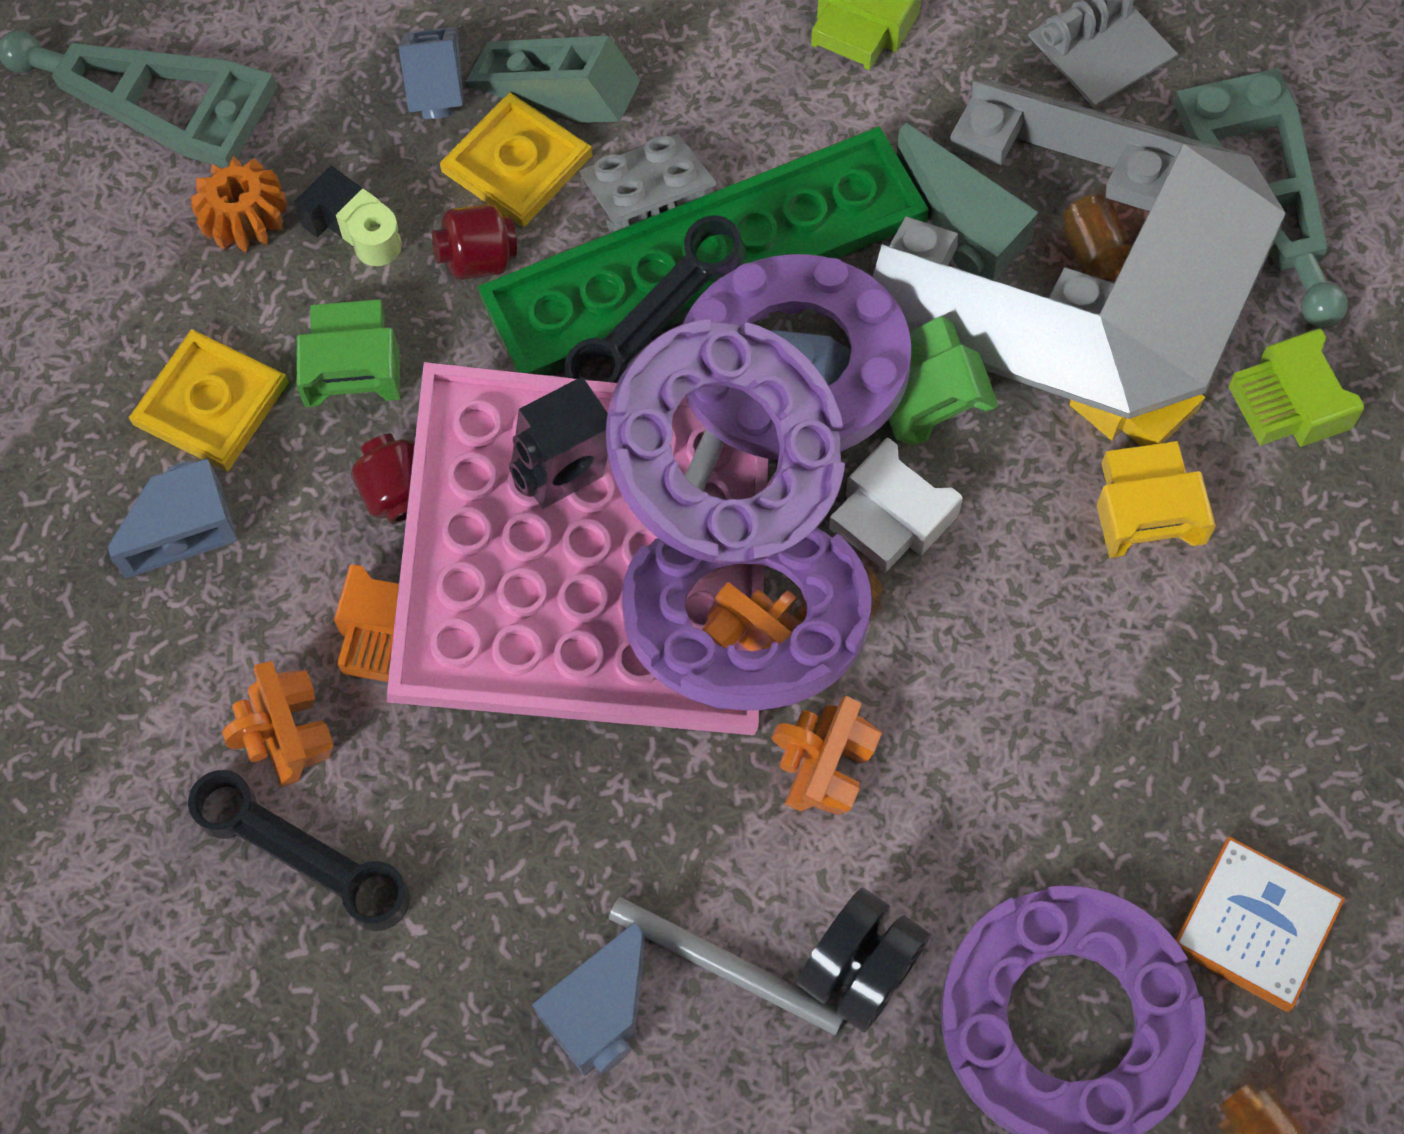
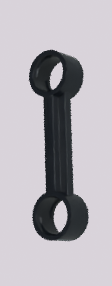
M717 215L706 216L697 220L688 229L684 239L686 255L606 338L586 339L571 349L565 361L566 377L578 379L582 366L589 359L604 355L614 358L615 361L614 372L606 382L618 383L627 368V364L707 281L716 282L724 275L744 264L746 248L736 225L731 220ZM714 235H726L733 238V250L722 261L705 263L696 257L697 250L705 239Z
M216 770L209 772L193 785L188 798L189 812L195 822L208 835L219 839L239 836L341 897L345 909L359 926L371 931L386 930L398 924L407 913L410 904L408 886L400 873L390 864L381 861H370L360 865L259 805L254 792L245 780L232 771ZM222 787L240 789L243 794V805L233 819L225 823L213 824L203 817V804L212 792ZM374 876L390 877L399 889L398 897L393 907L380 916L372 917L360 914L356 907V894L359 886L365 880Z

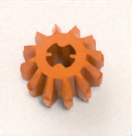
M233 156L229 167L223 169L211 163L210 173L212 177L196 178L195 188L197 193L190 198L192 201L191 208L198 219L196 221L197 225L207 239L214 238L216 244L223 250H226L236 241L238 248L246 253L250 239L257 238L259 242L265 245L268 244L269 236L266 229L283 230L281 214L287 212V199L284 192L281 191L282 186L278 176L273 173L272 169L264 170L263 165L256 158L242 166L241 162Z

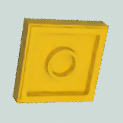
M509 92L440 162L442 173L487 204L495 205L503 215H509L512 221L524 228L593 154L592 146Z
M191 329L131 413L129 419L134 426L202 460L208 458L210 464L228 472L289 381L286 374Z

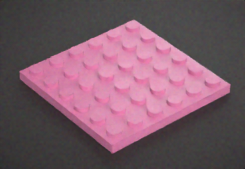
M424 362L387 702L755 735L759 727V710L717 709L678 694L656 679L642 665L629 644L623 621L622 589L624 578L632 558L643 544L648 547L658 537L641 523L624 500L615 482L609 458H607L602 478L544 509L541 508L532 493L525 495L516 485L509 469V463L512 459L513 436H515L519 408L576 379ZM586 380L608 413L610 401L617 383ZM684 397L673 414L671 447L674 460L679 463L678 467L685 475L706 428L694 415ZM725 443L703 492H706L709 496L725 500L753 497L767 486L768 459L745 453ZM744 563L724 566L700 578L687 596L686 611L691 625L694 628L703 629L717 593L727 582L731 583L748 598L757 589L763 592L764 565ZM740 643L734 646L736 650L748 651Z

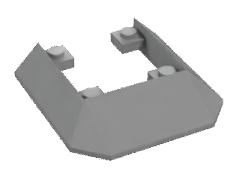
M972 81V97L950 135V150L1002 165L1015 139L1108 166L1114 168L1107 182L1105 198L1150 212L1115 283L1064 267L1049 298L948 266L958 247V233L905 217L890 246L881 245L873 278L882 284L896 300L905 316L909 332L939 316H943L954 323L961 344L980 353L986 371L1127 419L1206 393L1286 214L1251 156L998 81Z

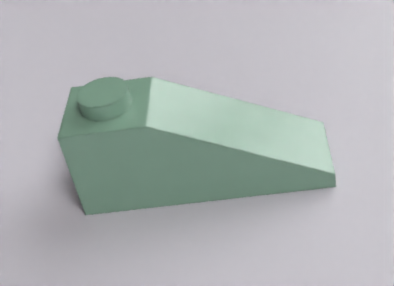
M610 36L487 42L466 83L469 87L502 98L511 92L535 109L581 123L620 122L641 80Z
M905 123L899 129L896 155L928 207V219L934 226L958 233V247L952 257L954 263L960 270L995 281L1032 241L1039 212L908 123Z

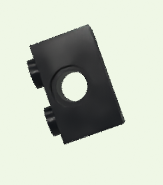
M583 376L519 408L509 469L518 488L525 495L532 493L542 509L602 478L608 458L606 443L608 413Z

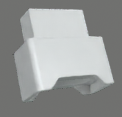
M886 438L848 477L846 497L848 499L830 516L829 529L834 533L840 534L876 563L882 572L886 573L909 548L922 556L959 516L963 497L952 487L934 488L899 460L897 444L891 439Z

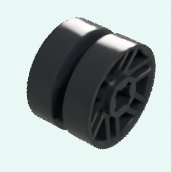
M864 887L860 888L852 896L823 935L805 964L797 980V986L823 1004L829 1002L843 986L847 987L839 1003L837 1014L863 1033H866L890 1001L893 992L898 989L925 948L931 933L903 915L883 934L881 929L889 915L890 905Z

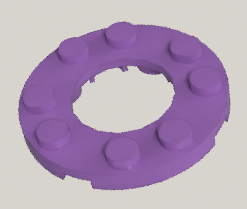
M789 254L743 264L718 279L694 303L683 324L704 319H711V322L742 325L744 322L753 324L759 319L765 320L770 312L780 311L787 314H795L805 309L817 311L819 316L826 315L834 319L846 332L851 346L849 365L839 379L829 386L836 400L843 423V428L839 430L841 451L871 436L891 417L898 407L909 381L911 339L909 328L900 306L887 289L872 276L839 259L816 255ZM715 385L700 387L685 396L689 407L697 419L724 443L754 456L774 460L779 459L780 444L775 424L762 404L747 393L728 386Z
M711 319L689 322L667 331L644 348L628 365L620 377L610 401L606 423L607 453L615 482L624 500L641 523L656 537L672 548L700 560L721 564H744L772 557L794 546L807 537L829 512L839 492L845 463L841 462L839 430L843 428L842 418L828 384L817 368L799 349L774 332L748 322L736 325L711 322ZM724 385L742 390L762 404L775 424L780 444L777 470L766 488L751 498L725 500L709 496L686 479L678 467L679 463L674 460L671 447L673 414L683 398L700 387Z
M816 527L807 537L794 546L772 557L746 563L765 565L786 574L801 589L807 604L806 619L793 630L790 638L779 645L778 642H773L770 648L757 651L736 650L734 645H727V648L715 644L709 634L691 625L686 611L687 596L700 578L717 568L734 564L712 563L691 557L672 548L659 538L655 539L648 547L642 544L628 566L622 589L625 632L629 644L642 665L661 683L680 695L717 709L764 710L793 705L820 693L834 684L847 672L861 653L869 630L872 602L871 587L861 560L847 541L838 533L832 538Z
M1081 886L1048 887L1047 890L1029 893L1015 899L1010 898L989 911L973 926L957 949L947 972L941 1000V1027L947 1056L953 1071L972 1101L996 1124L1012 1134H1144L1166 1118L1179 1104L1191 1086L1201 1062L1206 1031L1203 997H1199L1195 981L1186 963L1188 958L1172 935L1156 919L1138 906L1114 894ZM1075 955L1098 962L1118 978L1131 1000L1135 1029L1130 1050L1115 1069L1095 1080L1068 1082L1043 1074L1022 1056L1012 1038L1007 1007L1013 985L1027 968L1047 957Z

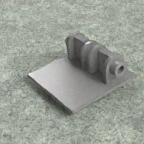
M1078 0L1072 4L1070 9L1058 16L1053 15L1049 17L1046 23L1028 34V37L1094 108L1178 57V53L1133 7L1134 0Z
M678 133L671 136L655 137L640 148L621 155L605 156L599 159L595 165L579 170L583 180L610 217V219L606 220L610 233L647 219L646 212L649 217L660 214L659 207L661 206L665 212L713 193L712 187L717 185L716 180Z

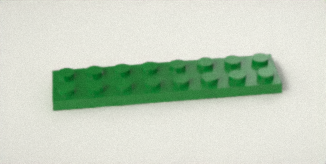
M878 126L477 287L480 299L515 372L550 376L565 370L566 358L576 344L590 338L605 339L686 255L684 239L688 229L703 217L712 215L723 216L736 225L746 248V259L744 262L746 264L764 258L789 254L816 255L837 259L896 235L905 217L927 222L929 209L882 129ZM726 235L711 236L700 244L696 257L705 263L722 261L733 250L734 240ZM707 281L661 330L685 321L694 303L715 282Z

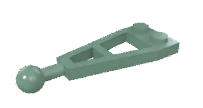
M20 30L11 31L0 40V61L10 71L25 73L38 68L51 72L58 88L185 157L208 164L213 163L221 168L229 167L233 156L238 159L278 88L272 73L223 59L71 43L66 53L62 54L40 47L39 42L33 35ZM87 69L124 73L113 92L82 77ZM152 77L211 84L185 130L136 105Z
M1279 68L1177 91L1174 105L1188 138L1223 148L1218 139L1275 126L1279 127L1289 179L1267 184L1281 206L1295 203L1302 239L1291 242L1280 228L1269 256L1280 271L1295 267L1306 292L1301 303L1304 318L1310 324L1319 328H1329L1337 325L1347 313L1348 299L1345 292L1339 286L1327 283L1318 263L1323 260L1328 247L1298 108Z

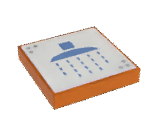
M1228 836L1175 940L1188 959L1288 1013L1294 1008L1345 897Z

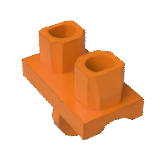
M727 582L717 593L707 615L708 620L702 630L711 636L715 644L727 648V645L735 646L737 643H740L748 651H757L770 648L773 642H778L779 645L790 638L793 630L801 624L798 619L789 613L798 597L787 590L775 602L760 589H757L748 598L731 583Z
M273 661L254 665L253 671L257 681L248 688L250 701L240 700L232 705L236 720L224 727L222 735L226 747L231 749L246 748L251 762L265 759L268 756V750L280 787H284L298 782L303 768L329 759L333 749V741L327 724L323 720L296 727L291 713L313 707L315 701L314 688L308 671L300 670L277 674Z
M846 695L842 697L839 706H825L819 721V717L816 714L802 710L796 726L786 723L777 724L771 738L774 743L785 750L779 767L790 773H796L797 771L785 800V805L801 812L816 807L837 815L851 810L859 792L860 783L835 770L841 754L860 764L867 762L875 752L882 735L880 730L858 716L862 703Z

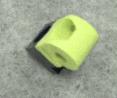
M332 165L294 201L303 228L317 238L329 228L354 246L357 257L363 263L370 266L386 265L396 259L401 252L402 241L398 233V225L394 213L376 197Z

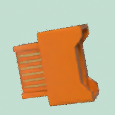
M355 564L349 565L334 617V622L341 635L345 636L337 664L344 675L388 682L399 584L371 579L363 566Z

